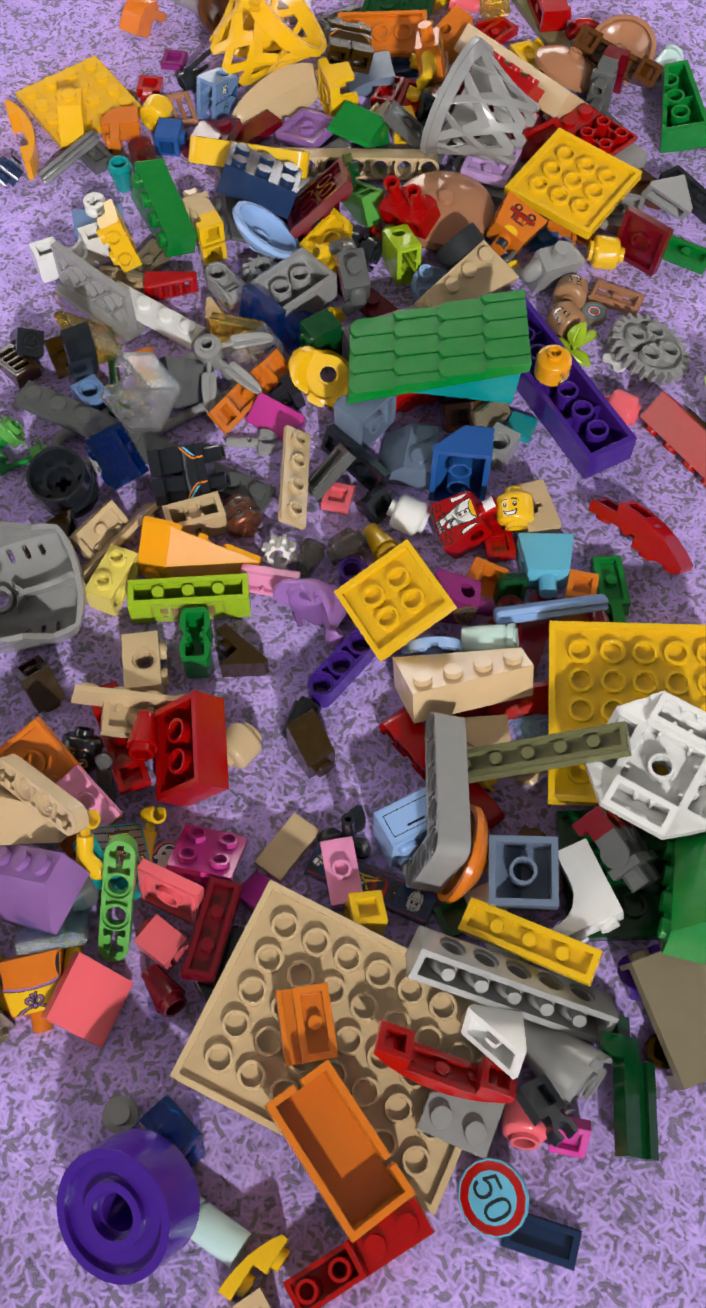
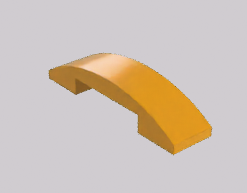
M5 100L4 104L13 133H24L27 145L20 146L19 148L28 178L32 180L37 174L40 159L32 124L19 106L10 100Z

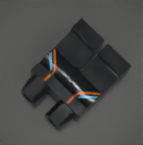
M196 443L146 451L151 477L182 473L181 476L152 481L157 506L168 505L218 491L219 494V490L231 486L228 471L216 473L214 462L226 460L224 445Z

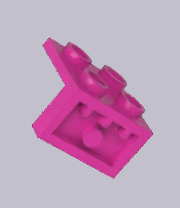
M185 825L166 864V869L203 886L205 895L210 876L234 881L235 872L247 845V837L231 832L207 829L201 826Z

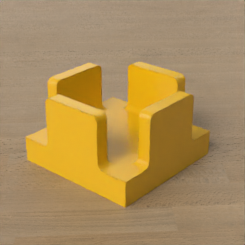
M327 57L317 59L318 98L325 114L335 116L345 101L358 105V94L356 91L340 94V88H344L346 82L354 80V73L349 62L329 64Z

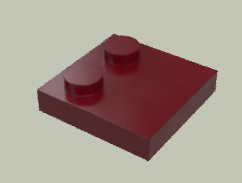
M240 118L200 121L191 135L235 141L243 125ZM190 137L181 150L184 158L189 157Z
M630 206L625 212L616 236L621 241V247H625L623 261L652 277L658 271L674 229L638 208Z

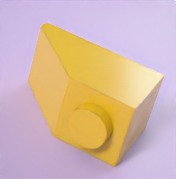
M81 88L57 90V114L62 147L71 146L86 133L87 110Z

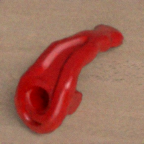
M577 18L567 25L564 34L570 41L575 39L583 24L595 29L600 22L592 18Z

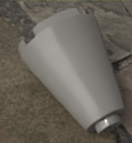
M524 1019L527 1046L524 1060L536 1077L546 1074L567 1105L562 1111L567 1116L573 1114L577 1109L572 1105L578 1098L584 1097L586 1102L595 1092L608 1073V1070L603 1065L604 1063L612 1064V1058L600 1049L575 1036Z

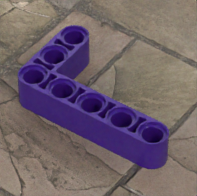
M354 557L344 559L339 565V585L342 586L353 578L348 577V575L356 576L369 565ZM357 627L308 679V698L317 703L321 708L330 706L376 657ZM360 646L366 648V650L358 651L354 648ZM338 667L347 668L344 672H338L335 669ZM318 688L328 689L325 693L315 692Z

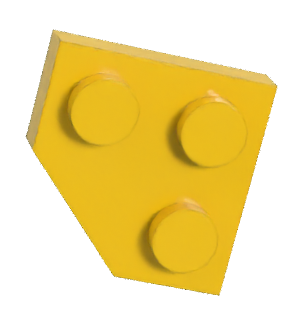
M333 208L332 212L322 219L298 245L315 258L319 257L320 249L314 248L315 244L330 243L343 238L352 239L353 226L346 217ZM334 255L331 258L319 260L334 273H337Z

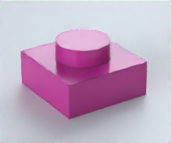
M568 1116L575 1122L578 1132L568 1139L565 1133L559 1129L565 1139L556 1147L548 1140V1152L584 1159L591 1135V1120Z

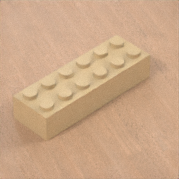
M470 23L467 24L454 47V50L460 54L465 45L477 35L493 47V51L506 58L503 62L505 65L509 66L510 62L522 69L521 76L526 78L527 74L540 81L538 87L545 92L538 102L541 107L537 113L546 120L556 116L560 119L585 102Z

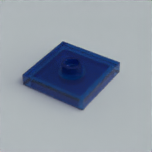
M248 282L242 286L238 328L244 333L264 332L271 334L274 338L273 341L261 344V346L270 353L276 348L280 351L286 310Z

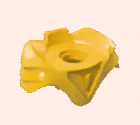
M312 346L299 347L293 351L287 367L294 386L307 394L308 402L318 407H323L324 404L334 407L336 400L340 396L347 394L348 361L334 351L320 350ZM330 366L336 371V377L331 382H324L320 377L322 368Z

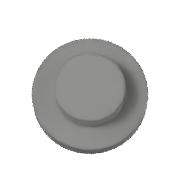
M116 1096L109 1100L102 1113L105 1127L114 1134L123 1130L133 1129L139 1119L137 1104L127 1096Z

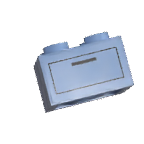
M426 787L373 813V837L390 867L392 868L398 864L400 867H403V865L409 862L412 855L427 836Z

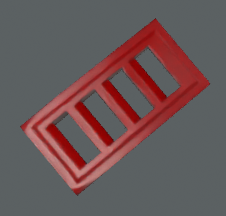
M145 271L144 292L146 296L155 301L199 291L196 271Z

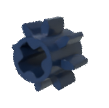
M4 155L0 159V184L4 187L7 183L14 187L24 173L19 168L22 162L13 155H11L9 160Z

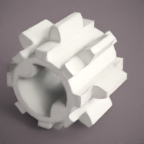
M271 534L269 542L263 543L262 551L266 553L262 561L266 562L267 565L270 564L272 568L288 570L289 564L297 560L298 554L293 552L296 549L297 543L287 539V534H283V536ZM276 550L282 551L283 554L277 553Z

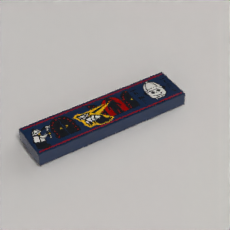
M317 843L305 868L304 875L327 884L321 847ZM357 860L363 892L381 890L387 911L426 927L438 899L436 893L407 888L404 879Z

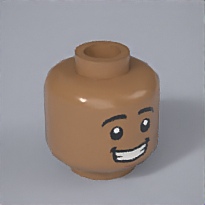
M577 274L564 275L555 286L553 292L554 304L559 301H571L581 309L588 296L589 287L587 282Z
M559 301L548 311V326L557 337H563L566 341L568 340L567 333L572 327L586 322L585 315L571 301Z

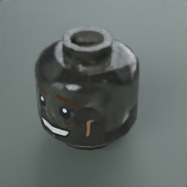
M346 527L328 539L330 549L326 551V554L335 567L349 557L358 558L361 561L366 560L368 557L367 550L370 549V546L359 528L354 530L351 527Z

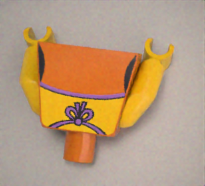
M429 20L418 24L419 31L416 33L415 53L411 54L409 60L411 62L409 68L419 70L420 75L416 81L417 87L409 85L405 99L412 102L419 100L422 89L439 82L443 83L445 80L447 57L441 30L438 27L433 28Z
M82 929L80 930V938L76 941H70L69 930L64 932L66 949L63 944L3 959L0 953V1007L3 1011L10 1012L12 1018L30 1014L34 1034L54 1029V1024L41 1018L73 952L82 953V948L86 943Z

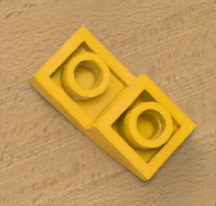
M281 1234L258 1247L232 1271L218 1292L229 1301H233L237 1295L243 1299L256 1279L251 1274L254 1267H257L266 1275L269 1274L271 1269L278 1273L291 1252L285 1248L289 1239Z

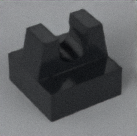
M288 373L279 377L280 386L271 392L275 400L286 406L293 405L296 410L306 406L301 390L294 386Z
M379 484L372 490H369L366 493L367 495L355 503L360 513L366 516L369 522L376 523L377 525L388 516L386 513L392 502L386 486Z

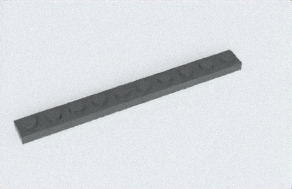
M28 380L14 399L16 407L148 465L146 451L179 447L177 444ZM214 462L216 473L228 471L231 480V486L219 490V496L226 499L236 494L249 496L256 504L260 513L264 514L276 494V488L218 462ZM177 473V474H172V475L176 477V476H181L182 473Z

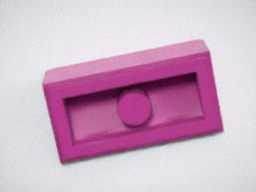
M260 393L246 418V422L259 429L273 431L282 442L286 425L301 431L305 429L304 415L264 393Z

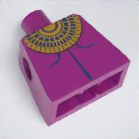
M436 569L434 573L435 578L457 607V609L438 622L469 626L475 614L492 616L495 600L480 597V581L443 569Z

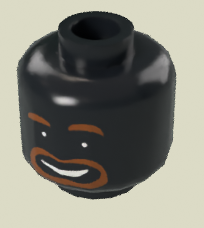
M76 726L75 731L63 734L61 742L84 770L90 774V771L95 770L97 767L95 757L98 754H102L103 740L94 734V729Z

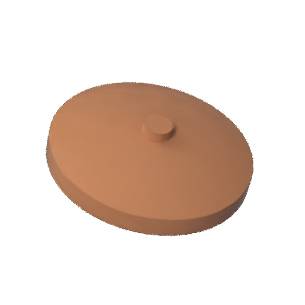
M432 171L420 174L402 186H408L412 183L416 184V186L419 185L423 195L428 194L437 201L441 216L425 240L417 237L422 247L439 251L471 222L476 225L484 237L487 235L486 233L494 216V204L489 192L475 179L452 171Z

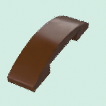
M586 24L582 25L572 43L573 47L581 50L582 55L597 66L608 45L619 47L604 39L603 33ZM630 53L624 80L640 87L652 89L664 66L646 56L641 59Z

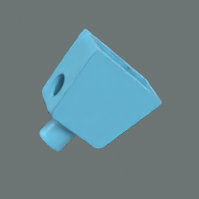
M518 533L516 556L520 572L525 573L529 577L527 588H539V595L542 598L549 599L557 595V588L566 587L571 566L574 534Z

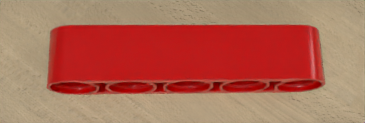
M403 706L381 722L379 728L383 735L387 734L393 741L391 744L403 757L407 756L413 763V769L425 780V725L423 722L414 724L405 706ZM478 782L469 783V803L482 809L490 831L505 819L504 813Z

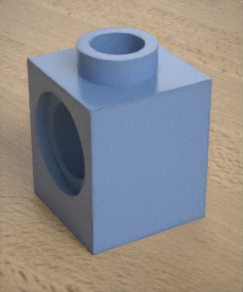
M94 373L70 386L74 400L96 410L102 411L108 408L112 402L110 392Z

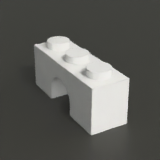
M98 222L77 228L79 239L75 245L68 248L70 251L93 267L112 261L108 254L111 251L107 243L103 245L96 232L99 229ZM53 236L29 244L35 267L43 284L59 279L51 249V244L55 242Z

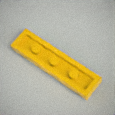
M471 897L458 927L461 933L589 987L603 956V951L495 906H490L488 903Z

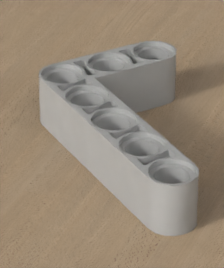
M431 712L425 726L427 836L407 864L405 885L407 888L440 893L466 862L471 849L466 722L463 717Z

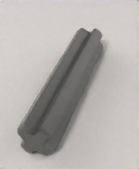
M89 130L41 169L38 175L45 184H49L100 142L98 135L93 130Z

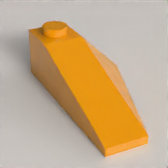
M144 516L138 564L141 575H144L147 579L241 574L243 563L262 566L261 557L230 544H224L221 547L208 540V535L199 533L198 537L181 531L183 525Z

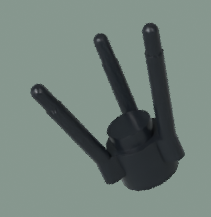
M210 48L189 66L183 68V72L177 74V82L184 91L191 90L194 94L197 93V76L208 68L209 65L205 64L196 70L194 68L212 53Z

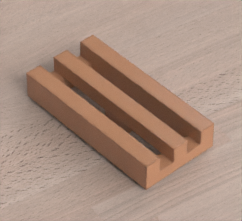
M188 91L165 95L174 108L173 119H179L172 101L176 100L183 119V127L190 128L191 125H198L199 120ZM181 98H185L192 118H187Z
M597 279L588 296V301L599 302L607 308L625 314L631 313L635 316L644 301L645 295ZM598 289H602V290L611 292L612 295H611V294H608V293H605V292H602V291H599ZM622 297H625V298H628V299H631V300H634V301H637V302L634 303V302H631V301L622 299Z

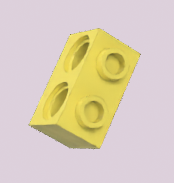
M111 543L85 587L89 607L113 616L117 615L127 598V580H137L141 573L138 564V553Z

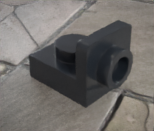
M20 327L14 329L10 333V344H16V355L42 358L44 355V331Z

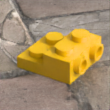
M110 199L103 203L105 213L97 218L99 229L96 232L102 244L107 243L111 251L108 254L115 266L119 265L122 271L126 273L142 265L130 232L113 200Z

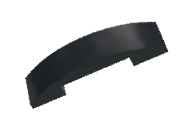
M87 321L60 330L61 342L67 353L68 366L66 371L70 383H76L93 373L95 375L98 374V357Z

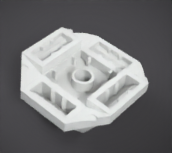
M666 691L617 706L607 724L626 721L632 756L584 764L599 805L661 840L706 832V712ZM652 766H664L668 771V775L660 776L656 774Z

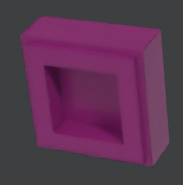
M166 49L161 62V69L183 71L188 59V52Z

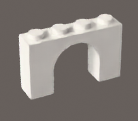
M585 838L558 850L559 867L573 893V905L568 916L560 924L550 929L583 943L589 940L588 936L601 931L602 934L617 929L621 925L620 921L624 920V912L587 839ZM488 882L468 891L464 895L467 904H469L471 897L488 903ZM497 907L508 912L507 908ZM485 943L487 949L490 951L502 954L504 956L516 959L524 963L530 962L509 952H506L502 949H499L495 946Z

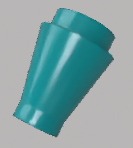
M118 155L112 157L109 160L108 171L117 191L126 193L131 189L130 175L132 174V164L125 156Z

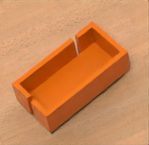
M326 1060L298 1080L301 1085L299 1090L293 1084L266 1103L264 1107L345 1235L353 1243L416 1193L395 1162L390 1161L386 1165L383 1164L381 1160H387L391 1157V1154L330 1061Z

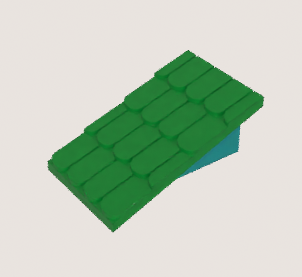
M525 289L483 294L477 299L445 302L437 307L395 311L393 315L363 318L350 323L347 404L408 393L512 404L521 373L529 372L532 365Z

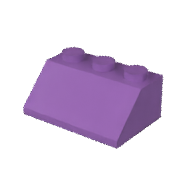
M1 845L0 920L57 935L90 872L60 852L24 845Z

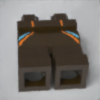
M340 17L331 19L326 38V57L329 64L347 61L352 71L369 74L374 55V49L371 48V27L359 21L356 23L345 22ZM331 57H338L342 61H335ZM354 61H359L364 65H356Z

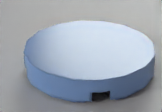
M434 636L412 640L401 649L403 656L462 652L461 640L456 638Z

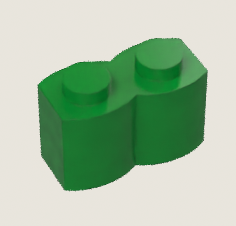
M206 607L184 608L180 615L182 638L179 652L185 675L188 679L209 678L213 671L211 652L213 631L209 612Z

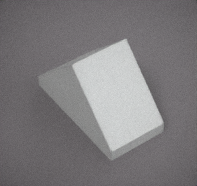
M476 1004L470 1005L466 1012L461 1034L513 1080L519 1076L527 1052L523 1012Z

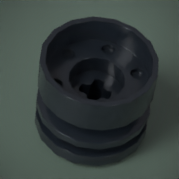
M61 446L44 449L34 456L28 465L26 473L27 486L50 514L56 516L65 509H72L74 517L80 518L90 512L98 501L100 491L98 481L78 453L72 449Z

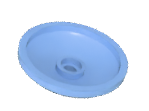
M239 201L236 203L232 211L234 223L242 238L253 251L268 257L284 260L300 249L298 238L295 239L290 234L288 225L277 215L253 202Z

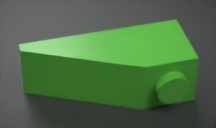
M357 180V186H354L351 196L342 203L358 224L368 229L375 224L382 225L381 222L383 220L378 207L385 197L384 190Z

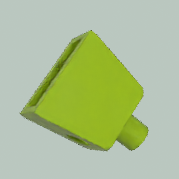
M388 224L382 229V257L393 282L398 287L411 283L414 273L421 266L422 245L407 224L398 226Z

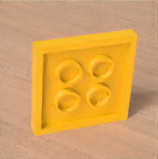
M408 539L334 591L356 627L381 662L457 609L454 602Z

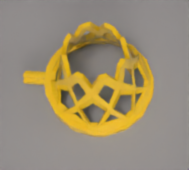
M229 0L220 23L209 38L211 42L210 49L213 55L225 52L222 68L229 75L242 71L238 80L239 84L245 87L248 85L252 87L265 76L278 69L309 57L321 56L327 48L326 38L316 17L304 0H282L288 8L279 10V0H271L270 5L266 0ZM291 16L297 18L298 22L293 31L281 18ZM301 27L303 28L307 37L298 36ZM280 50L279 53H265ZM234 54L237 58L247 56V59L244 61L232 63Z

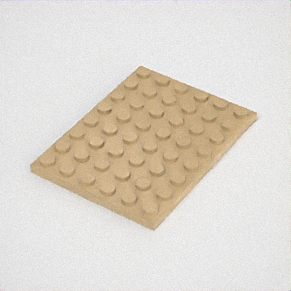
M270 879L169 1077L283 1136L264 1105L293 1084L299 1090L301 1085L298 1080L326 1060L285 1067L275 991L328 982L339 1058L329 1059V1061L391 1154V1157L387 1160H381L383 1164L386 1165L390 1161L395 1162L416 1193L410 1199L416 1196L423 1209L435 1215L462 1149L415 1128L428 1092L438 1091L422 1086L402 1076L383 1063L374 1054L378 1027L382 1019L416 1032L415 1042L479 1064L482 1058L487 1056L461 1034L468 1007L472 1004L486 1005L408 978L405 956L407 948Z

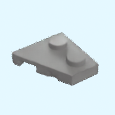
M428 1092L415 1128L477 1157L486 1159L505 1103L479 1102L454 1097L441 1092Z

